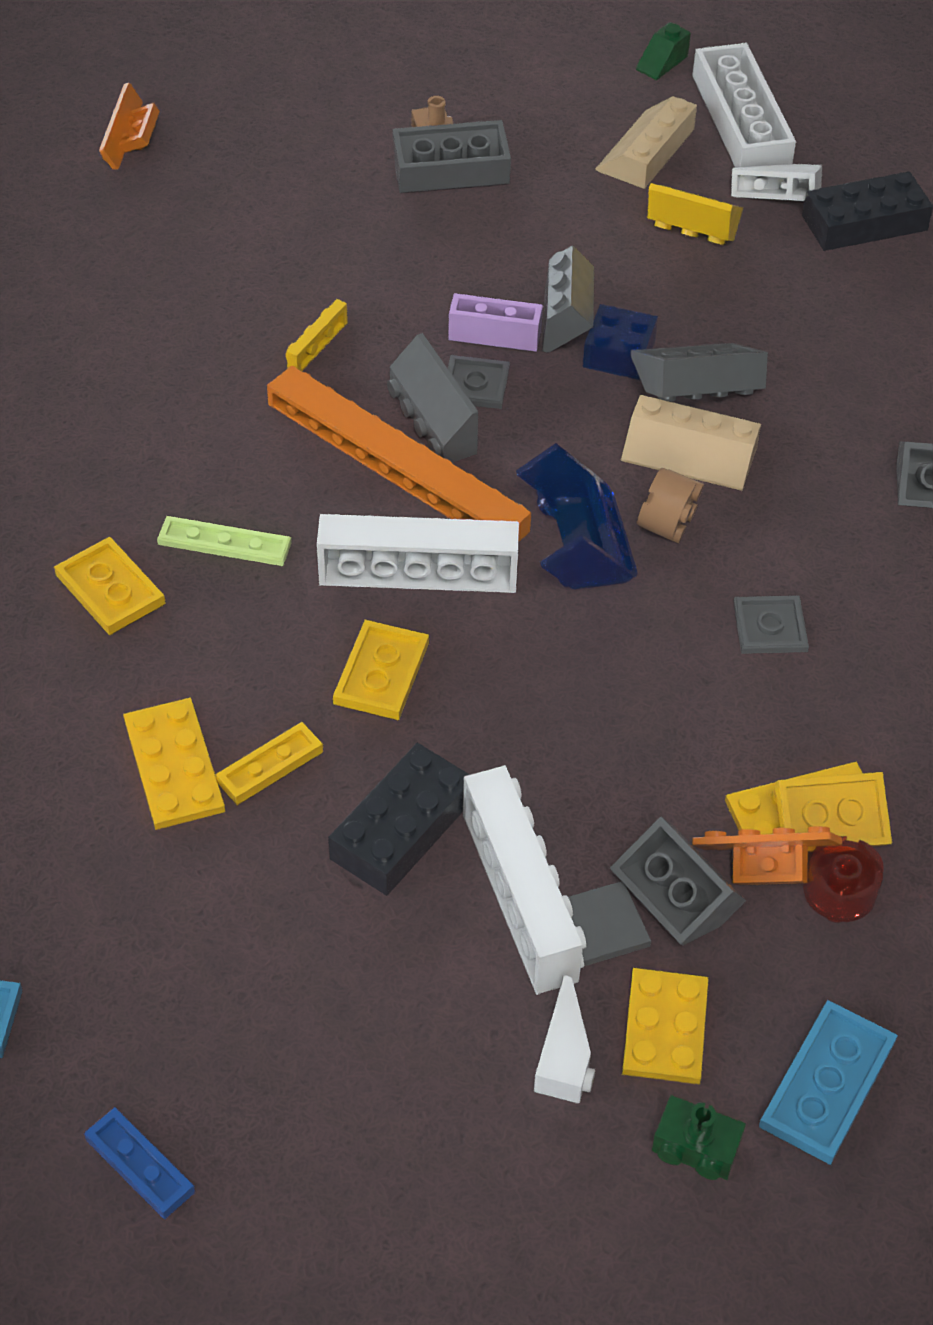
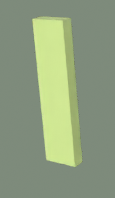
M166 516L157 538L158 545L279 566L284 565L292 543L291 537L171 516Z

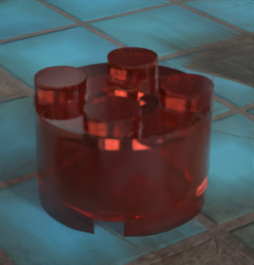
M840 836L842 837V845L816 846L809 861L807 883H804L805 897L817 913L833 923L851 922L863 918L873 909L879 894L884 871L882 858L870 844L860 839L857 843L846 840L847 836Z

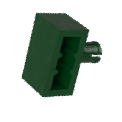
M670 1095L654 1136L652 1152L657 1153L658 1157L665 1163L671 1165L683 1163L694 1167L697 1173L704 1178L717 1180L720 1177L728 1180L744 1135L746 1123L717 1113L710 1104L707 1109L704 1108L706 1103L693 1104Z

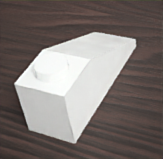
M785 164L733 168L732 196L805 201L806 191L821 188L822 165Z
M564 975L535 1074L534 1092L580 1103L582 1092L590 1093L595 1069L589 1068L591 1052L572 977Z

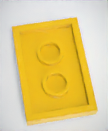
M110 536L54 566L56 576L109 635L165 604L164 594Z
M364 620L334 692L333 704L399 720L429 645V635Z
M883 772L788 779L775 782L780 828L795 829V833H808V827L823 826L829 827L830 832L842 837V845L808 847V852L892 844Z
M633 968L622 1075L700 1084L708 977Z

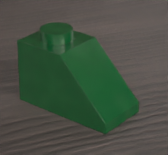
M672 22L666 24L652 36L636 70L655 80L661 78L688 57L691 32Z

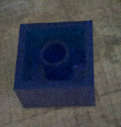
M600 304L593 321V328L590 329L585 341L583 368L641 380L631 358V350L653 348L658 316Z

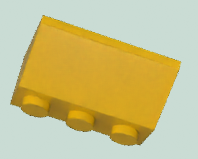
M650 183L648 218L656 220L654 226L671 230L672 225L681 227L682 234L692 237H698V233L709 235L708 241L721 245L725 244V240H734L743 211L742 207Z

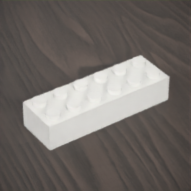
M741 43L696 49L693 78L735 168L792 164L796 141L748 44Z
M320 514L317 537L319 585L516 593L519 522Z
M501 766L464 776L463 817L537 995L560 988L564 975L572 977L573 984L579 982L580 968H584L582 950L586 948V939L580 926L575 927L572 921L573 911L568 896H562L559 891L560 882L555 866H549L547 863L544 840L541 835L536 836L534 833V820L531 810L528 806L523 807L521 803V789L516 778L511 779L506 766Z

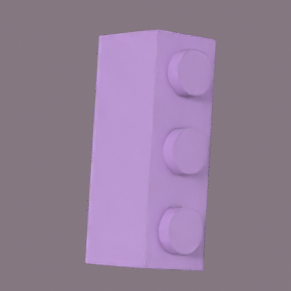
M454 293L449 311V340L537 352L541 335L543 305Z

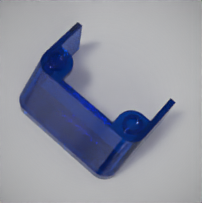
M557 443L516 470L518 477L536 489L539 498L537 499V505L542 513L551 515L557 520L564 545L540 562L543 569L555 576L564 587L569 586L574 590L623 584L637 576V568L615 496L603 479Z

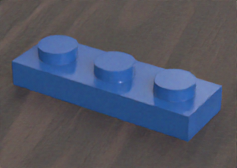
M115 1107L84 1132L86 1141L164 1220L195 1193L194 1185Z

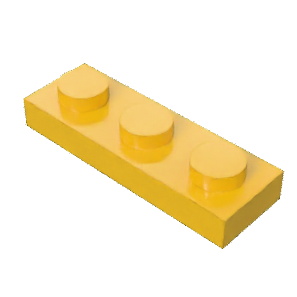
M336 299L329 308H325L322 311L320 317L312 325L305 329L303 335L295 343L290 344L286 351L288 368L294 366L303 371L348 323L347 303Z
M301 722L217 773V783L233 802L239 805L323 753V744Z

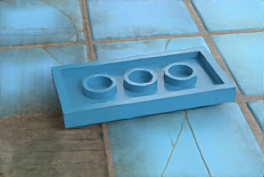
M827 1000L762 1116L759 1127L831 1165L889 1056L898 1035Z

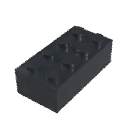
M908 171L806 191L802 217L823 251L928 231L933 205L912 173Z
M417 742L328 837L330 860L388 896L461 815L464 801V776L470 774Z

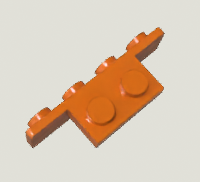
M130 83L124 84L99 149L103 160L112 169H119L124 153L135 149L141 150L149 144L160 112L155 103L142 107L143 101Z
M823 826L808 827V833H795V829L774 828L773 834L760 835L759 830L743 829L738 831V836H726V832L706 831L704 837L692 838V845L703 850H733V883L736 885L807 883L808 847L842 845V837L830 832L829 827Z

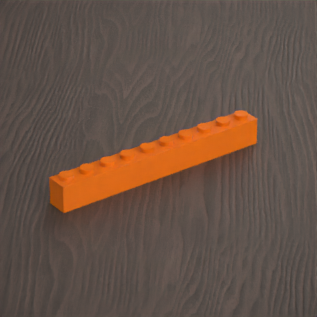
M291 366L267 385L268 404L448 518L519 522L518 542L530 532L531 512L523 505L515 503L502 495L497 489L489 487L474 475L455 466L448 459L442 458L429 450L425 445L419 444L406 436L401 430L393 428L378 416L370 414L355 402L336 393L331 387L325 386L313 379L308 373Z

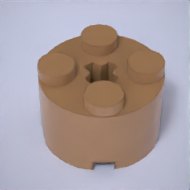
M661 468L648 491L650 494L647 501L642 505L637 525L679 544L686 530V526L683 523H686V521L691 522L698 507V504L693 503V500L698 501L704 484L670 469Z

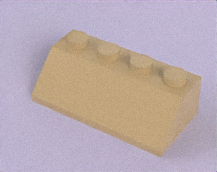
M672 96L647 109L596 167V171L645 189L694 130L697 105Z
M640 395L632 414L621 461L656 470L666 468L692 479L742 491L757 449L761 424Z

